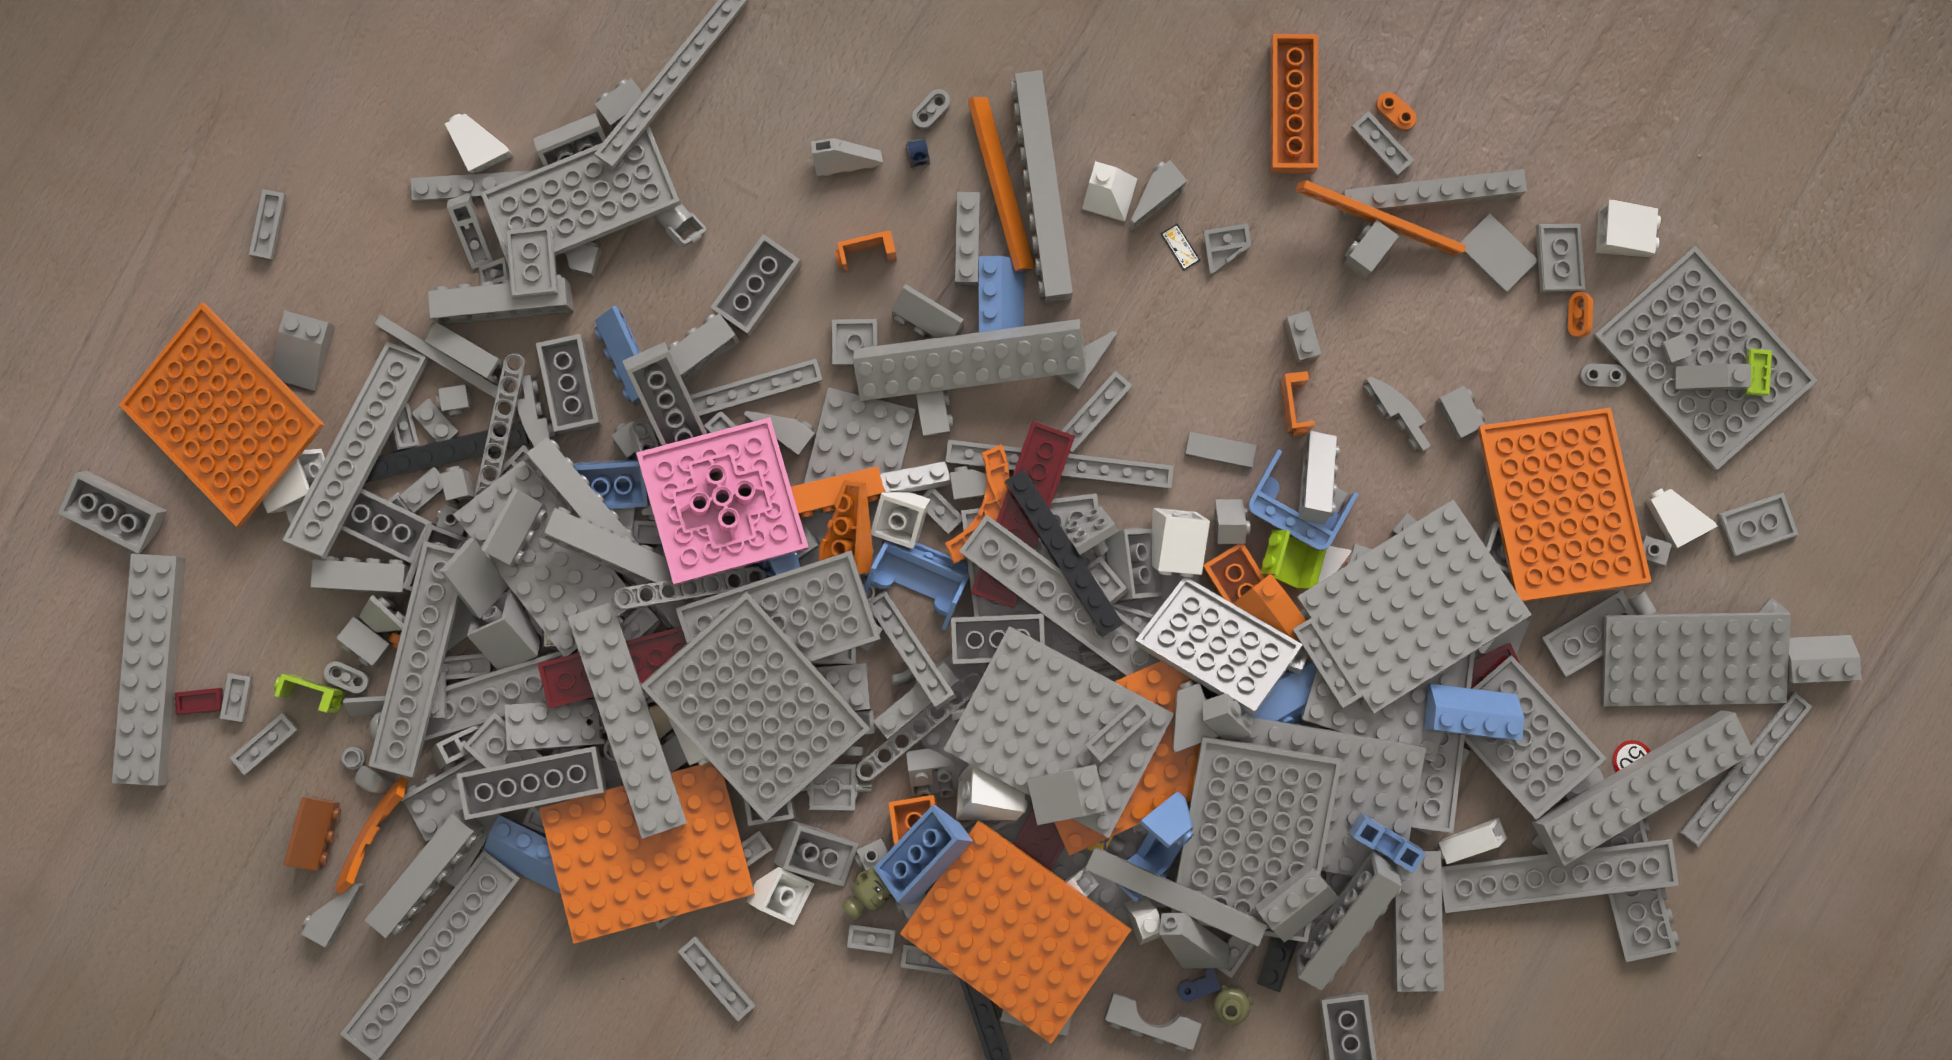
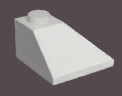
M1095 161L1082 210L1125 222L1137 178L1117 167Z
M778 867L756 881L753 887L755 894L749 895L746 902L760 911L794 925L814 883Z

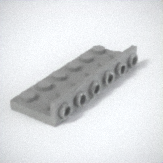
M471 753L464 757L465 761L457 765L454 762L443 768L445 772L439 776L434 773L423 779V785L419 787L413 785L406 789L401 802H404L426 842L433 838L451 814L463 809L456 774L486 768Z
M1647 818L1642 819L1597 847L1648 841L1646 833L1650 832ZM1665 887L1608 894L1626 962L1677 952L1675 945H1680L1677 931L1672 932L1670 923L1674 922L1671 909H1666L1664 900L1668 899Z

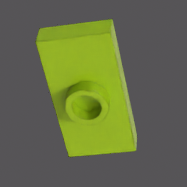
M1747 350L1746 364H1751V387L1745 389L1744 395H1770L1772 350Z

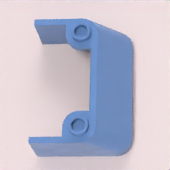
M1278 449L1273 454L1248 503L1249 511L1254 516L1280 530L1290 531V536L1316 550H1325L1333 542L1359 494L1356 492L1350 494L1340 513L1334 512V515L1330 516L1325 524L1298 519L1299 513L1275 500L1279 492V483L1269 474L1282 453Z
M885 540L870 569L864 590L867 594L871 585L879 589H886L891 587L893 582H896L935 599L933 603L934 609L940 615L946 616L942 626V630L946 631L969 579L968 564L962 561L954 564L951 556L918 542L911 549Z
M1179 792L1173 794L1140 821V824L1149 832L1137 853L1127 860L1164 878H1168L1166 873L1183 845L1188 843L1194 835L1192 833L1193 824L1186 798ZM1115 883L1135 902L1144 896Z

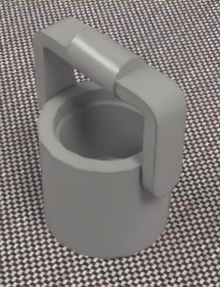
M682 203L679 206L654 215L666 229V233L681 248L692 245L700 240L706 231L704 224L693 213H690ZM692 223L699 231L694 232L683 240L678 234Z

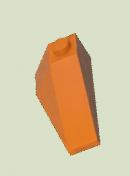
M844 480L835 503V512L827 524L828 530L825 539H822L819 546L818 561L852 550L859 574L869 573L872 567L873 547L866 483Z
M1272 574L1267 575L1232 603L1299 642L1292 630L1307 620Z

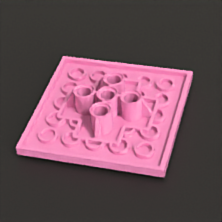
M770 417L636 453L673 586L808 549ZM713 472H719L723 477L719 481H713L710 475ZM741 488H748L751 494L743 497L739 495L738 491ZM719 494H726L729 500L725 503H720L716 500V497ZM697 500H703L706 506L703 509H697L693 504ZM730 515L735 519V522L731 525H726L722 519Z

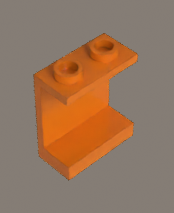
M891 230L837 242L838 249L834 250L838 267H843L845 273L849 272L845 254L884 245L888 262L897 260Z
M1308 371L1288 373L1280 379L1287 433H1293V436L1307 435L1315 426V421L1296 423L1292 395L1293 387L1304 386L1309 381Z

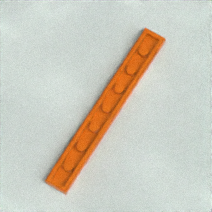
M972 97L968 99V105L1014 270H1032L1035 268L988 97Z
M1307 180L1297 184L1295 191L1372 223L1378 220L1394 232L1448 254L1458 255L1465 251L1466 245Z

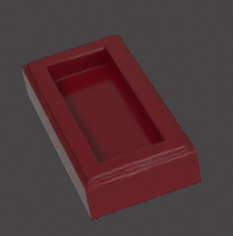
M222 688L175 692L176 715L221 711L223 703Z

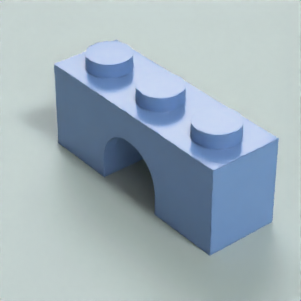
M1360 813L1349 831L1354 839L1371 849L1380 851L1392 859L1393 862L1412 873L1415 872L1426 854L1419 846L1363 813Z

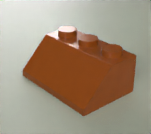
M317 796L301 798L283 865L315 871L321 870L323 866H326L329 858V853H326L328 845L332 844L335 836V831H333L334 823L338 822L341 815L340 802Z

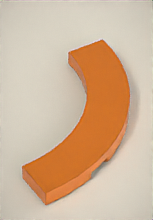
M1002 444L981 453L987 479L985 496L973 522L961 534L945 543L954 564L966 558L959 551L983 518L988 515L997 521L1008 490L1004 481L1009 478L1007 457Z
M400 777L382 797L367 819L344 863L335 892L342 895L354 884L367 844H371L380 829L378 825L404 798L408 784L407 779Z

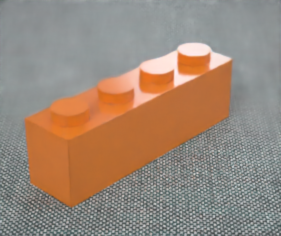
M878 466L792 486L791 490L800 518L814 516L813 512L822 510L823 513L835 511V503L844 480L866 483L868 503L880 500L881 494L885 492Z

